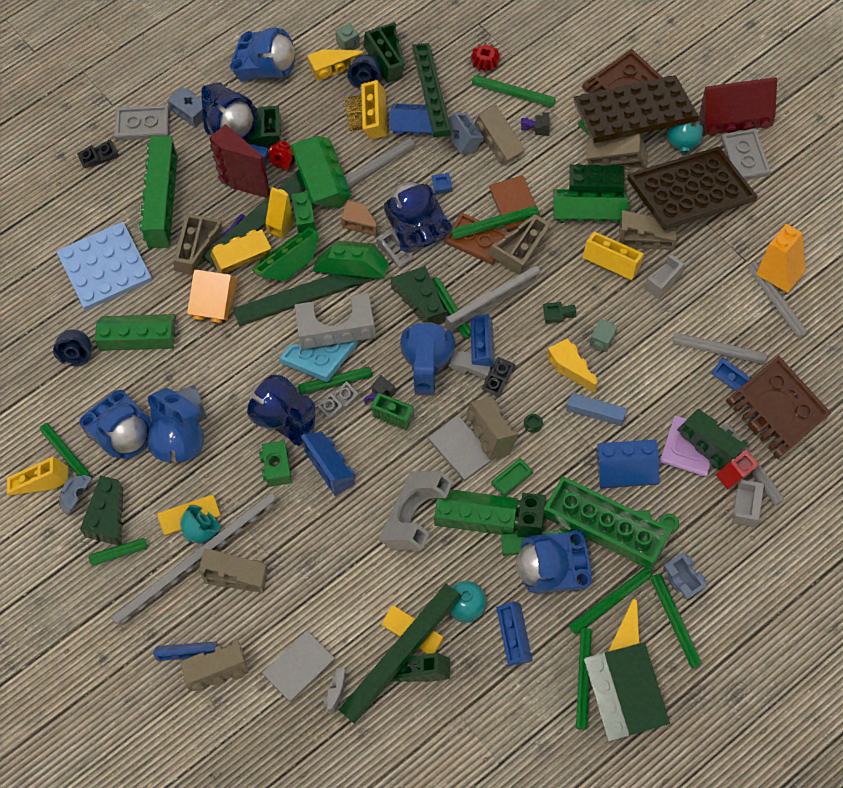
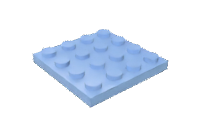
M124 222L56 251L85 311L153 281Z

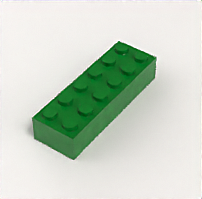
M151 136L150 143L147 144L149 158L145 160L147 174H144V184L146 188L142 191L144 205H141V215L143 219L139 222V230L143 232V241H146L148 248H170L178 155L172 136Z
M564 476L561 477L544 507V518L570 531L578 530L585 538L653 571L671 535V528Z

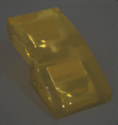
M362 95L344 97L349 131L363 129Z

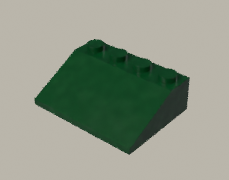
M645 642L584 658L608 741L670 724Z

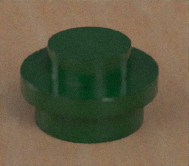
M530 414L524 419V428L528 432L536 433L543 427V420L537 414Z

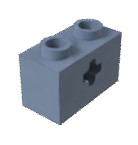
M182 86L167 99L170 110L195 128L209 115L207 102L202 98L199 99L191 90H186Z
M453 113L449 119L451 136L449 138L461 154L474 153L484 139L483 135L467 113Z

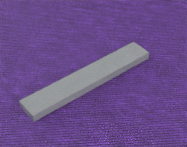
M537 265L448 316L445 328L450 331L454 330L538 280L540 269Z

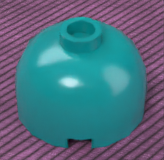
M691 123L667 128V138L670 145L675 149H679L680 153H689L690 149L696 148L702 141L703 126L700 124L692 127Z
M190 505L180 519V528L185 540L190 543L204 544L219 533L220 524L211 513L208 512L207 516L202 513V507L197 505Z
M462 581L452 586L462 596L449 611V614L455 620L470 623L476 621L477 618L484 614L487 605L486 595L479 585L471 581Z

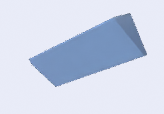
M571 393L566 411L622 426L627 408Z

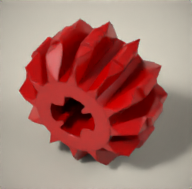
M486 42L484 46L478 44L477 48H473L471 55L473 68H477L478 72L484 70L485 73L487 70L492 72L499 65L500 55L498 48H494L493 44L487 46Z

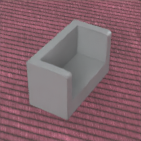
M669 254L666 264L653 278L649 276L646 279L645 290L660 299L682 276L685 264L672 254Z
M747 480L739 481L732 523L751 527L757 526L762 503L763 483Z

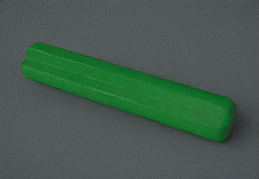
M140 538L90 554L89 562L94 566L147 549V542L145 538Z

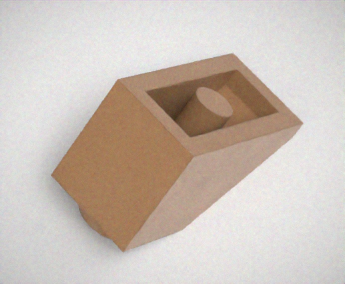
M347 200L341 216L342 228L377 236V223L365 204Z

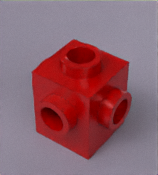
M278 141L275 145H272L268 153L270 155L269 163L274 164L278 168L289 170L296 161L290 147L291 145L286 141Z

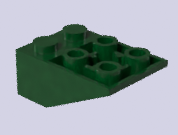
M264 106L251 110L253 114L252 127L241 138L250 145L270 148L278 141H281L279 106Z

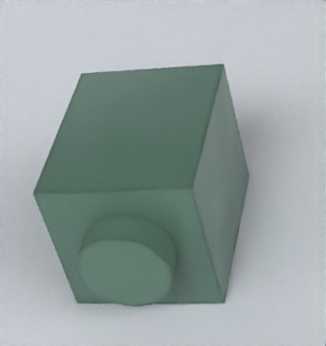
M351 23L335 30L336 42L342 50H355L360 47L359 33Z
M600 318L591 335L590 345L598 351L607 352L616 335L617 325Z

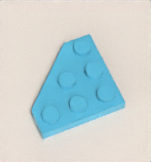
M358 341L302 350L301 346L297 344L290 345L280 356V363L328 382L356 348Z

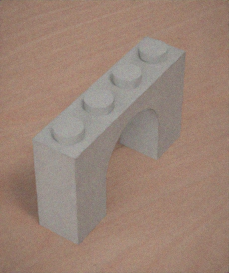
M369 293L350 296L352 315L344 323L334 326L322 324L316 319L313 302L295 304L301 350L376 338Z
M410 471L379 537V541L392 550L422 551L430 533L419 524L411 523L412 516L416 509L426 500L446 498L453 480L442 471Z

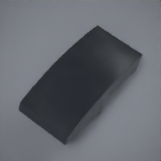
M111 139L96 148L91 145L77 153L84 168L103 164L119 156Z
M497 357L491 372L488 373L482 386V390L499 397L516 366L515 363Z

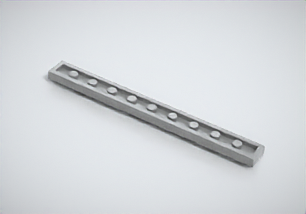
M272 492L263 497L222 529L215 537L199 547L112 615L110 618L114 623L120 622L123 624L131 618L130 613L135 609L140 611L147 605L146 600L151 596L155 599L164 592L162 588L165 585H173L180 579L178 575L183 571L187 574L196 567L194 563L202 559L204 548L213 549L216 546L219 549L227 542L226 538L229 535L235 536L243 530L241 527L246 522L251 524L258 518L257 513L261 510L266 512L274 506L272 502L276 498Z

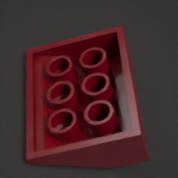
M777 77L705 87L698 118L700 125L703 126V136L773 126L776 116Z
M226 124L209 137L210 148L213 151V159L216 162L215 168L218 171L220 182L224 185L227 184L232 189L267 198L270 195L263 156Z

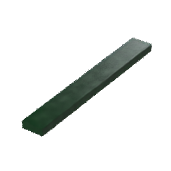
M412 44V51L433 138L451 136V127L430 44Z
M299 170L277 188L287 192L290 202H292L291 194L302 193L306 189ZM270 195L203 254V258L215 269L217 268L211 258L213 247L221 243L223 245L230 243V240L235 237L242 238L247 236L246 234L252 230L259 231L266 225Z
M331 274L233 308L240 327L295 308V304L312 302L379 278Z
M445 583L339 708V711L355 724L462 597L461 594Z

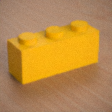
M378 80L361 84L363 131L371 140L388 136L386 90Z
M252 230L246 234L247 236L242 238L235 237L230 240V243L225 245L221 243L214 246L211 251V258L218 272L224 274L267 256L272 248L263 230Z
M594 231L586 241L582 258L632 280L640 271L644 253Z

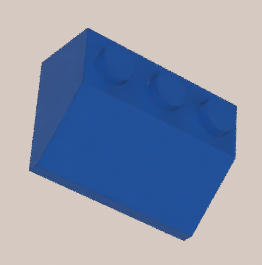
M393 103L390 109V131H394L395 134H404L405 131H409L414 135L429 132V135H433L426 105Z
M323 432L308 433L301 436L304 452L334 496L355 485L354 471L350 466L346 467L343 455L340 451H335L333 448L335 446L334 442L329 436L326 438Z
M656 439L597 444L596 457L600 489L659 485V454Z

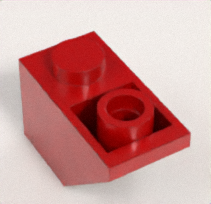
M745 450L715 475L728 490L759 464Z

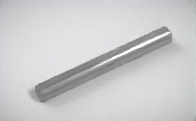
M411 138L404 140L347 175L345 179L348 186H352L415 146L414 141Z
M756 261L749 264V271L798 338L805 336L807 330L776 287L756 275L760 265Z
M675 333L673 337V343L761 364H765L767 359L766 353L680 333Z
M729 423L721 426L725 431L731 430L733 432L732 436L742 442ZM745 447V448L738 454V455H740L742 452H744L745 450H747V451L750 453V455L754 458V456L751 454V452L749 451V449H748L747 447ZM759 464L751 473L758 483L764 484L763 490L771 501L778 505L783 501L784 497Z

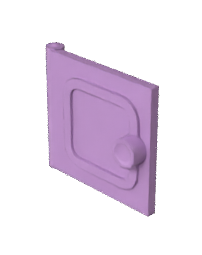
M674 416L662 456L659 458V463L707 477L710 466L709 460L698 453L695 447L677 431L686 419Z

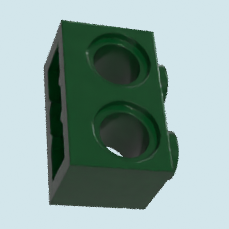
M522 493L521 500H517L516 512H519V517L515 516L514 528H518V537L542 535L546 495Z

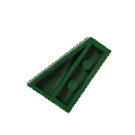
M396 22L366 31L363 47L369 55L374 56L381 64L382 76L388 83L402 78L404 59L399 45Z
M426 266L390 278L391 289L402 298L405 304H408L413 313L423 323L431 322L439 325L446 322L445 310Z
M697 409L677 431L695 447L698 453L705 456L713 467L720 471L746 447L748 442L745 440L739 441L732 436L733 432L731 430H723L717 426L718 422Z
M100 475L80 527L84 537L114 545L122 544L123 487L119 480Z

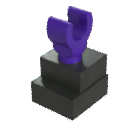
M542 112V115H535V121L521 118V130L527 131L535 128V135L549 136L550 113Z
M380 375L371 385L374 394L366 396L364 404L374 401L378 392L393 397L396 394L395 386Z

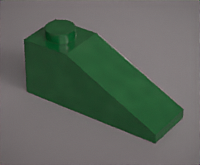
M440 653L411 656L390 682H432L450 679V658Z

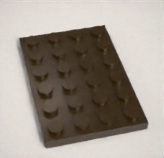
M676 75L574 96V104L593 143L698 121L699 118Z
M719 146L632 172L627 176V180L663 230L755 202L758 197Z

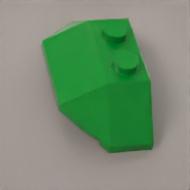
M308 227L304 232L291 237L261 259L252 269L253 273L268 279L281 281L290 279L294 273L306 267L313 260L319 238L318 231Z
M339 240L317 257L313 272L385 279L389 263L373 243Z

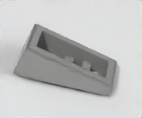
M393 229L378 238V246L399 269L414 259V256ZM389 240H392V241H393V242L390 243L389 245H387V243H386V242H388ZM394 245L397 246V247H396L395 249H393V250L390 249V248L393 247ZM401 250L402 252L397 256L394 254L397 251ZM406 255L407 258L400 262L399 258Z

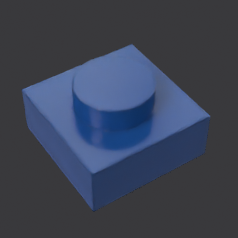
M449 173L431 176L435 194L452 192Z

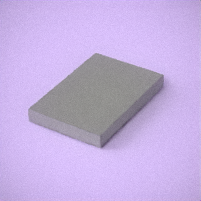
M168 105L116 108V140L150 139L151 136H169Z
M756 128L721 135L726 156L745 180L771 175V170Z
M459 415L428 437L430 443L464 482L495 460L488 459L486 453L482 451L479 438L475 436L474 432Z
M306 631L269 665L262 674L291 703L335 661V658Z

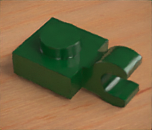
M562 302L543 304L545 324L564 322V317H576L575 305L562 306Z

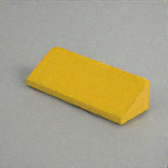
M209 495L158 513L157 516L164 536L181 531L180 519L190 505L202 507L201 512L206 516L209 512L215 518L221 517L214 495Z
M392 605L381 625L400 637L415 619ZM433 630L418 649L426 654L436 653L444 641L443 636Z

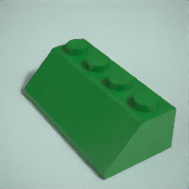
M314 136L293 143L290 146L311 203L340 208L352 194L330 138Z
M553 189V218L557 219V221L575 219V221L583 222L586 219H593L595 222H603L604 219H611L613 222H620L622 210L627 211L628 197L625 190L624 193H605Z
M176 315L101 316L96 323L95 342L99 351L174 349Z
M450 489L446 498H437L434 526L499 535L513 534L518 498Z

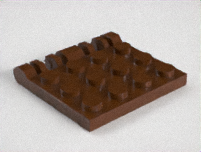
M630 49L585 81L582 88L587 93H593L601 89L607 90L663 77L633 49Z
M777 356L725 400L731 407L740 398L743 399L733 408L735 412L740 411L745 404L751 408L741 419L745 421L753 413L757 415L747 424L755 435L766 426L769 428L759 438L761 441H765L772 433L778 438L769 444L768 447L771 451L780 442L783 444L773 453L777 459L783 456L831 414L827 407L780 356Z

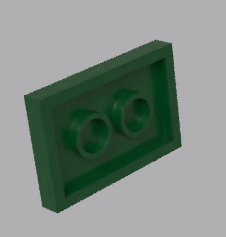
M570 164L569 191L624 193V166Z

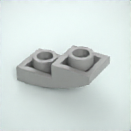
M454 350L448 364L450 368L464 375L469 371L482 379L488 376L491 367L473 365L471 353Z
M346 381L334 394H328L317 406L329 419H332L348 408L361 395Z
M336 668V675H332V686L336 688H328L327 695H324V708H327L329 714L335 712L341 701L346 681L345 668Z

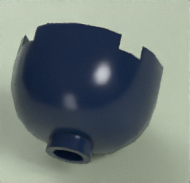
M369 54L356 56L349 64L347 79L358 89L364 83L378 80L380 83L382 66L374 56Z
M75 329L66 330L57 337L54 343L53 354L63 364L67 362L72 363L71 366L73 367L82 366L91 357L92 343L84 332Z

